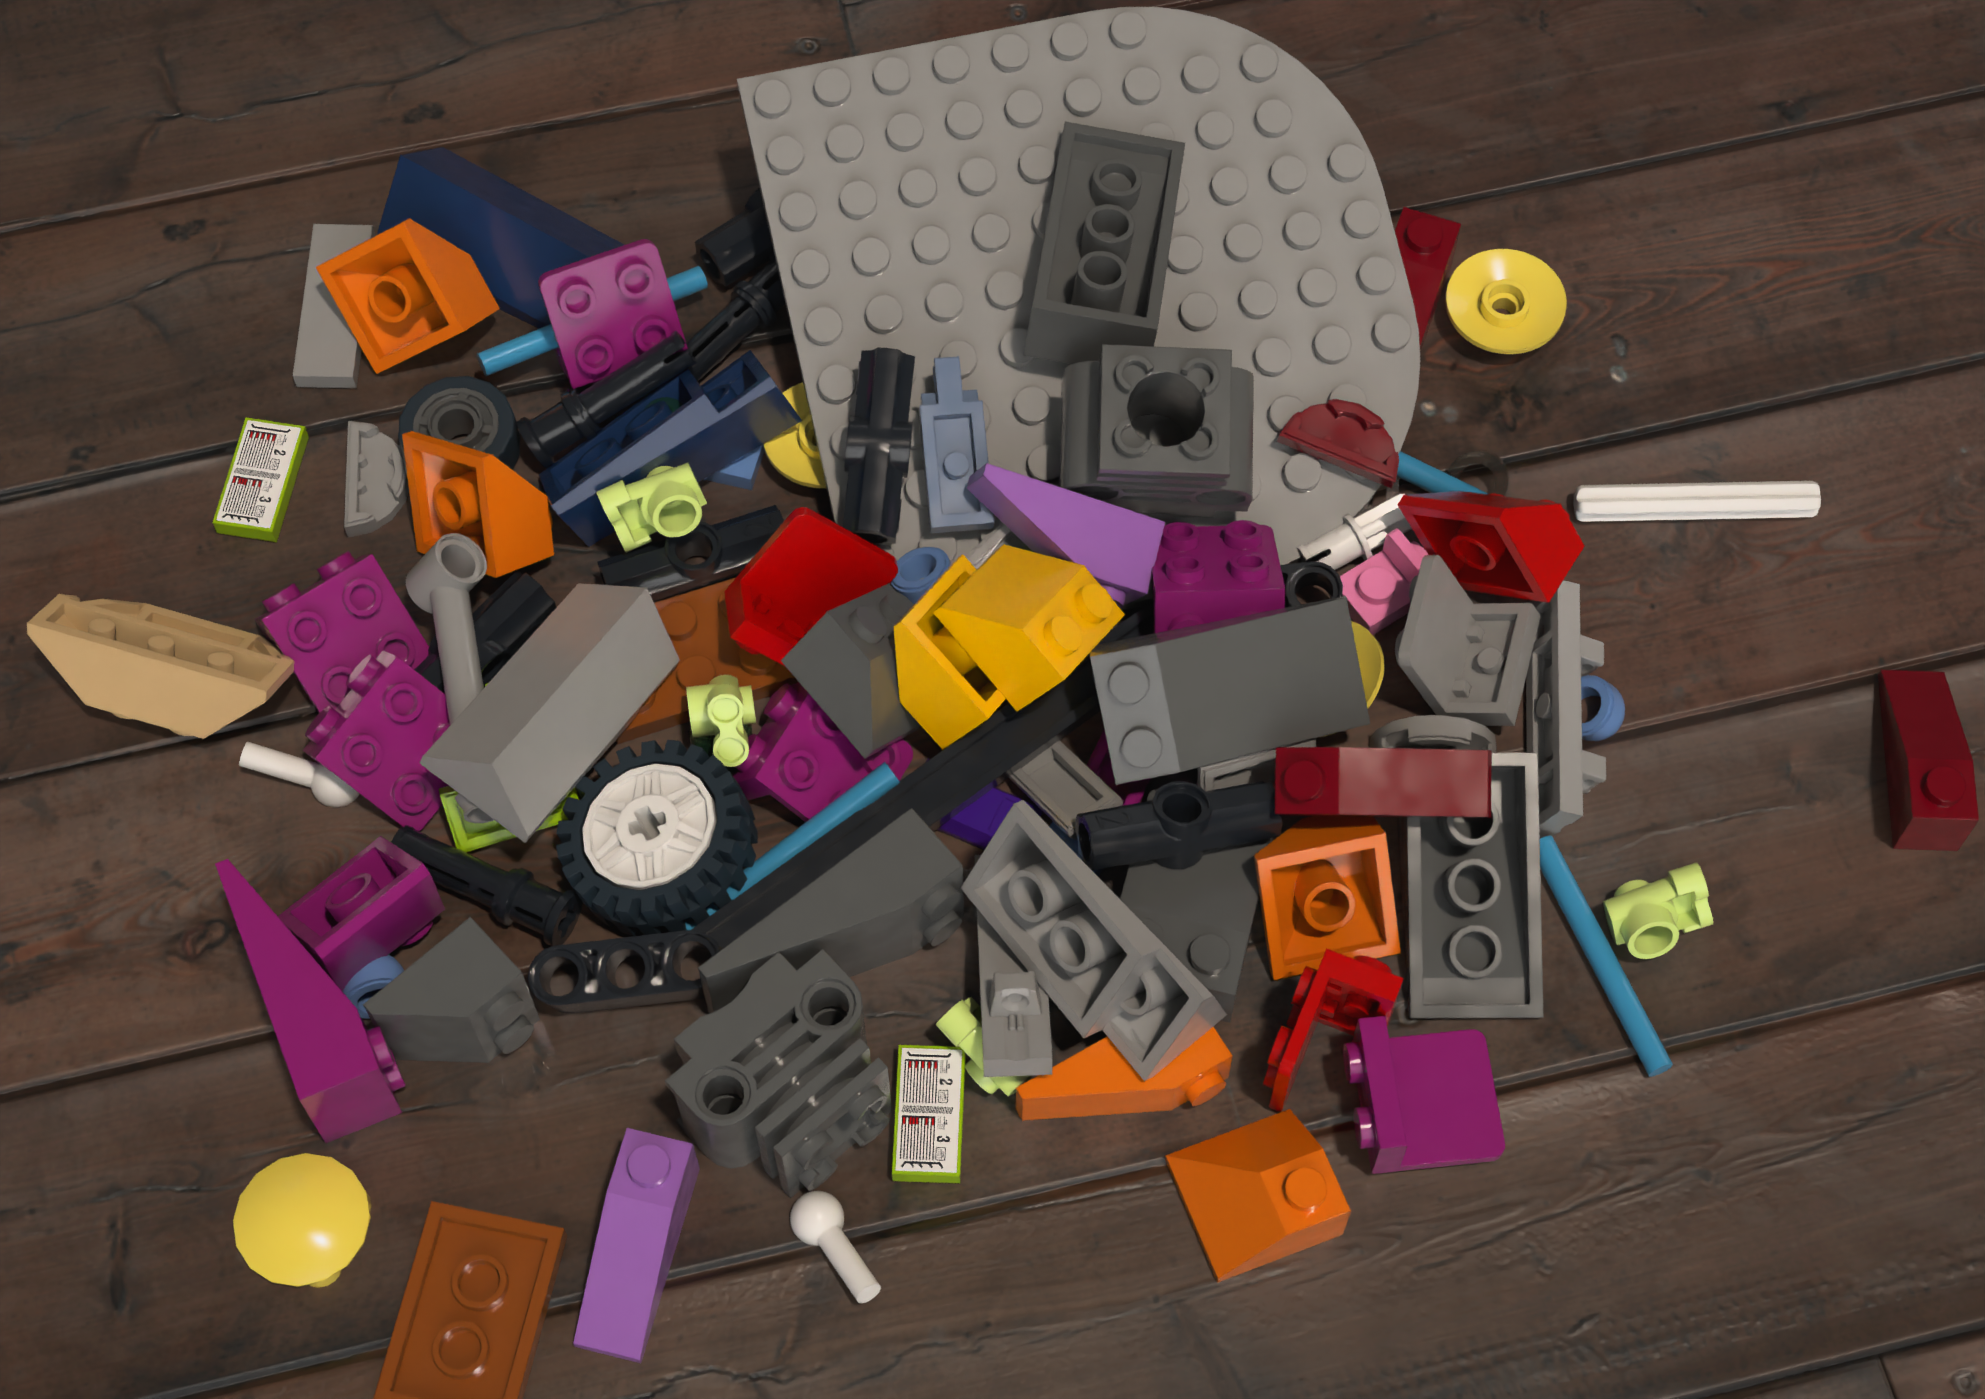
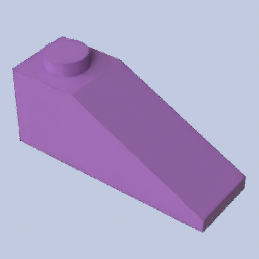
M988 463L969 477L967 489L1033 552L1084 565L1098 583L1107 590L1119 608H1123L1124 604L1128 605L1148 593L1152 577V567L1155 565L1165 525L1164 521Z
M626 1128L606 1192L573 1344L575 1347L637 1363L642 1362L700 1170L692 1143Z

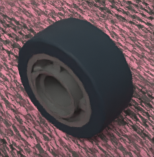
M445 377L425 385L408 400L399 417L398 439L403 454L402 434L414 431L492 454L512 470L520 456V434L515 415L506 396L491 383L474 377ZM459 434H469L461 440H450Z

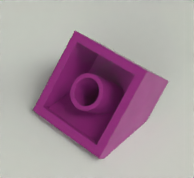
M380 836L278 917L341 991H343L352 977L367 964L380 957L387 956L400 945L406 946L422 938L432 927V920L443 912L445 907L433 878L425 865Z

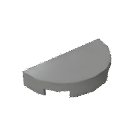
M348 421L344 528L348 538L372 533L393 520L406 503L409 492L406 462L401 446L397 445L389 436L379 432L377 426L371 423Z
M1445 715L1413 716L1395 720L1376 729L1369 739V748L1491 750L1492 753H1497L1495 734L1486 726L1466 718Z

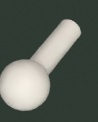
M248 741L243 748L239 766L309 787L315 798L325 806L332 808L347 806L360 794L319 763Z
M811 1191L798 1198L790 1213V1224L794 1234L806 1244L821 1247L858 1303H866L872 1300L880 1292L881 1286L842 1231L844 1211L840 1202L833 1195L824 1191Z

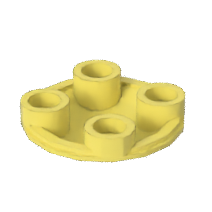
M304 1153L280 1158L256 1173L239 1197L233 1219L236 1247L249 1268L272 1283L295 1287L310 1285L320 1288L328 1286L337 1280L341 1270L350 1264L365 1242L371 1219L370 1197L355 1173L332 1157Z

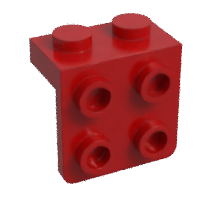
M807 507L797 508L791 512L724 591L730 638L734 639L748 653L754 655L761 653L785 666L781 660L827 611L890 583L898 573L897 560L892 554Z
M1327 948L1318 970L1305 966L1291 1004H1293L1286 1025L1288 1027L1281 1026L1267 1062L1269 1067L1263 1085L1273 1089L1269 1108L1278 1112L1283 1111L1318 1022L1354 1036L1358 1019L1386 1016L1388 1028L1404 978L1392 974L1389 966L1375 958L1363 955L1350 958Z

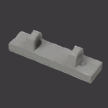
M1565 580L1562 581L1549 603L1533 600L1528 602L1534 605L1541 616L1526 676L1527 753H1538L1540 837H1553L1561 832L1564 826L1580 819L1583 816V793L1590 792L1599 783L1606 781V758L1582 750L1581 677L1589 675L1598 667L1604 665V643L1580 634V584Z
M974 855L975 864L981 855ZM977 909L984 1077L1052 1075L1049 996L1037 982L1035 972L1026 969Z

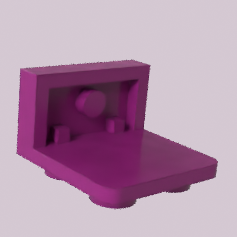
M641 239L547 271L538 280L540 293L558 348L554 350L558 362L573 389L597 382L671 336V333L674 331H678L685 341L658 249L648 239ZM684 344L685 346L675 353L687 350V344Z
M1247 520L1234 521L1226 526H1195L1185 522H1174L1164 526L1155 565L1152 567L1153 634L1285 607V585L1274 533L1271 527Z
M348 550L316 569L322 578L320 581L301 592L294 582L264 599L262 604L267 612L254 619L268 641H274L282 655L289 656L294 660V674L318 713L329 705L334 709L338 707L351 691L346 685L347 679L357 665L368 655L376 659L382 651L398 656L413 669L428 657V644L373 554L362 555L354 559Z
M382 651L376 659L368 655L353 670L346 681V685L351 691L336 709L329 705L316 716L305 733L310 742L302 751L338 776L402 827L409 825L415 830L420 831L442 805L439 788L449 786L420 764L422 756L450 726L446 696L398 656Z
M799 682L792 685L785 683L772 695L766 704L764 714L769 718L758 735L752 734L748 737V757L742 764L735 766L736 769L732 776L738 782L747 800L770 794L803 821L807 822L884 762L900 781L913 759V749L906 741L900 739L865 759Z
M1386 1016L1358 1019L1352 1042L1344 1043L1343 1058L1348 1083H1357L1360 1107L1354 1108L1355 1135L1359 1149L1367 1148L1371 1174L1491 1162L1498 1160L1502 1156L1505 1149V1140L1487 1042L1483 1033L1475 1029L1389 1038Z

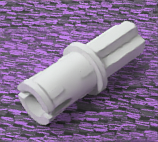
M1397 494L1354 518L1350 514L1343 516L1346 521L1344 524L1306 545L1297 547L1303 557L1300 562H1306L1321 553H1326L1327 556L1317 562L1325 563L1336 570L1360 556L1364 560L1372 557L1371 551L1384 544L1386 534L1396 528L1402 533L1412 529L1397 505L1405 494Z

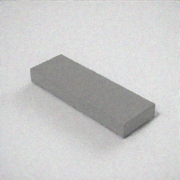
M313 224L293 369V379L296 387L357 388L362 349L316 267L376 236L373 225Z

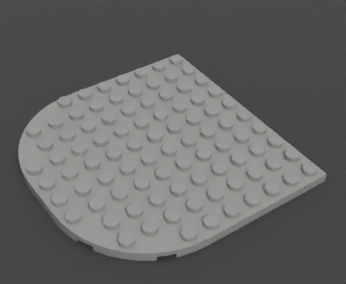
M1117 7L737 79L739 97L834 523L843 527L849 473L844 472L846 442L850 415L855 416L859 361H861L862 351L873 350L877 347L899 349L903 353L915 356L909 422H913L908 476L907 478H902L899 531L896 535V544H883L877 547L892 554L897 561L914 549L935 547L943 550L948 555L952 564L962 554L966 556L1002 523L994 515L995 523L993 529L930 534L919 406L921 405L920 396L922 393H934L932 370L934 358L959 356L962 390L977 389L978 400H983L989 464L1059 487L1061 382L1064 369L1071 364L1025 356L1024 349L1065 121L1185 143L1159 324L1154 346L1232 350V367L1248 370L1254 376L1253 500L1248 511H1215L1213 517L1178 516L1163 513L1140 514L1164 521L1165 525L1174 522H1185L1195 526H1226L1234 521L1247 520L1259 525L1269 526L1274 533L1280 565L1300 562L1303 557L1297 547L1306 545L1344 524L1346 521L1343 516L1350 514L1353 518L1358 516L1381 487V484L1276 442L1292 415L1302 412L1310 406L1324 404L1332 399L1359 403L1381 417L1385 423L1383 427L1393 439L1395 452L1399 454L1413 417L1418 394L1421 360L1419 329L1413 298L1383 185L1371 152L1360 130L1344 106L1326 85L1300 61L1274 43L1240 26L1191 11L1162 7ZM1152 414L1139 416L1131 421V425L1137 434L1145 440L1153 441L1152 444L1168 447L1180 445L1181 442L1188 440L1182 428L1168 417ZM1152 577L1148 593L1128 605L1124 604L1123 608H1120L1122 611L1146 606L1153 601Z

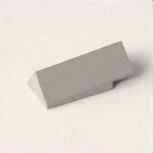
M578 583L422 756L420 764L526 843L630 725L641 706L680 661L647 587Z
M1024 800L1013 804L961 886V889L1026 969L1035 972L1039 985L1080 1035L1086 1038L1103 1030L1140 1077L1146 1081L1154 1077L1227 1014L1208 989Z

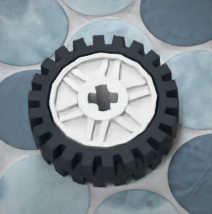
M655 740L641 742V756H637L628 746L616 751L620 764L612 768L605 758L593 766L600 778L594 782L584 776L575 787L582 798L581 800L571 797L567 798L562 810L568 820L558 821L556 833L562 842L556 845L557 855L563 865L562 870L573 890L589 910L603 923L611 928L615 925L622 933L635 936L638 929L644 935L661 933L662 926H665L669 932L686 930L685 919L691 917L698 925L710 917L706 907L711 903L721 909L732 900L726 889L730 886L741 891L747 881L742 867H753L756 853L751 844L758 843V830L753 822L756 819L752 808L738 782L719 759L714 755L709 757L703 748L693 744L687 750L681 741L667 740L664 751Z

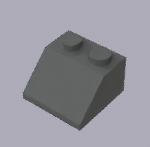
M889 583L827 611L781 660L865 759L922 728L899 701L894 626L913 606V603L903 594L896 592Z
M471 917L363 1004L374 1027H381L389 1049H392L396 1060L489 1063L501 1052L508 1054L522 1046L533 1033L534 1024L540 1020L523 973Z

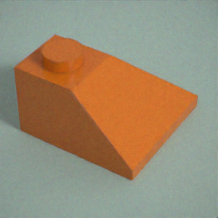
M410 218L316 267L376 374L466 331L500 309L471 255Z
M414 431L402 434L417 552L426 554L446 534H461L473 540L481 548L487 561L486 575L495 578L554 556L551 530L553 521L549 510L548 496L492 454Z
M1312 816L1302 818L1254 855L1270 973L1273 980L1302 975L1305 966L1318 970L1326 948L1350 958L1363 955L1377 959L1401 953L1387 838L1385 831L1374 817Z
M1291 1109L1165 1155L1167 1166L1217 1283L1336 1238L1344 1233L1351 1213L1350 1207L1324 1149Z

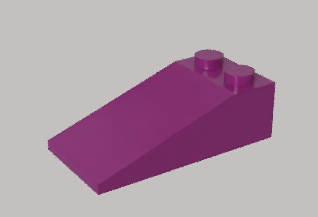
M229 859L215 863L298 1098L324 1142L329 1143L401 1114L402 1110L394 1091L405 1087L406 1084L392 1049H389L381 1027L377 1026L370 1030L367 1029L354 1004Z

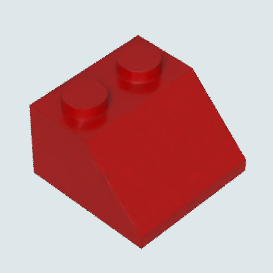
M1451 491L1403 495L1397 504L1428 555L1441 556L1461 587L1468 591L1549 603L1585 547L1570 521L1567 511L1560 503L1546 499L1536 501L1505 497L1497 493L1480 494Z

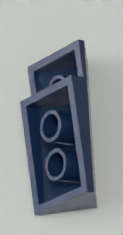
M444 147L400 155L377 234H380L410 218L471 255L500 308L499 310L538 329L551 324L538 286V280L543 273L624 245Z
M749 350L703 385L699 384L689 369L666 381L603 427L596 437L591 440H585L540 473L539 477L551 507L583 542L590 547L615 532L601 505L597 491L621 480L624 481L625 485L646 478L650 471L660 466L677 467L685 463H689L697 482H700L802 420L752 351Z

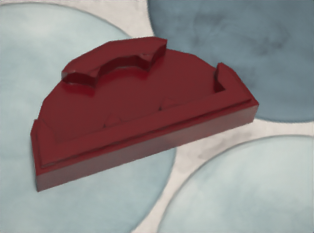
M1332 399L1324 404L1310 406L1304 411L1292 415L1276 441L1391 489L1396 482L1399 455L1398 452H1395L1393 439L1383 427L1385 423L1381 417L1359 403Z

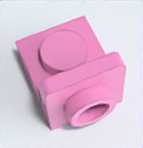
M1398 528L1386 534L1382 551L1340 576L1343 584L1342 596L1347 597L1350 618L1365 627L1372 635L1408 614L1410 608L1409 591L1412 579L1418 576L1422 559L1425 555H1428L1419 543L1415 541L1410 543Z

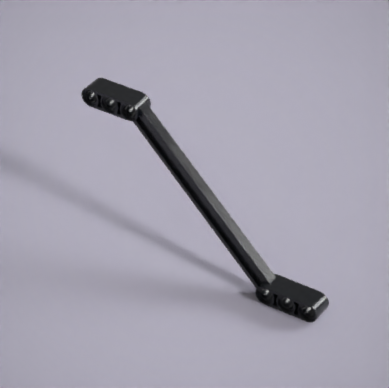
M1312 561L1280 565L1285 585L1284 608L1301 605L1297 600L1296 594L1300 589L1309 585H1316L1325 589L1330 599L1342 597V581L1339 574L1331 566L1322 562ZM1153 601L1112 629L1097 645L1153 634ZM1090 653L1064 681L1018 712L1008 703L988 720L900 780L901 783L884 796L855 812L693 929L556 945L546 948L535 956L529 967L528 981L531 991L539 1000L561 1013L571 1014L705 998L701 979L694 981L685 980L681 974V963L690 951L707 949L710 951L711 957H713L911 808L932 831H935L988 791L1006 780L1015 771L1024 767L1043 751L1100 712ZM632 956L642 957L645 963V974L642 980L633 987L619 988L615 979L619 964ZM575 964L579 972L576 987L569 994L554 996L550 988V981L554 971L560 966Z

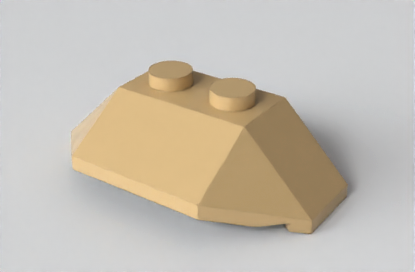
M58 594L27 622V635L85 705L111 712L119 718L136 719L164 727L182 736H195L202 739L208 737L264 704L294 672V660L289 656L282 655L280 650L263 636L147 603L111 599L80 602V598L77 596Z

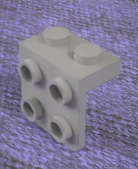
M1425 555L1422 559L1418 576L1412 579L1410 585V608L1405 628L1398 634L1396 639L1395 655L1398 665L1436 715L1466 718L1484 726H1515L1541 617L1532 603L1473 604L1441 556Z

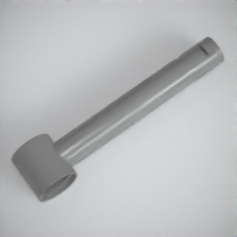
M457 533L442 536L408 572L406 577V588L411 599L421 609L433 614L450 725L484 689L469 591L486 574L487 561L483 551L473 540ZM457 794L455 800L463 809L466 821L471 823L494 821L493 818L461 794Z

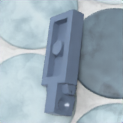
M959 356L934 358V366L932 368L934 393H922L920 396L921 405L919 406L930 534L993 529L995 523L994 514L967 489L969 477L986 463L989 464L983 400H978L977 389L962 390Z

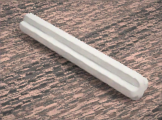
M1814 481L1580 485L1576 488L1573 506L1575 517L1581 522L1801 518L1817 515L1821 505L1819 485Z

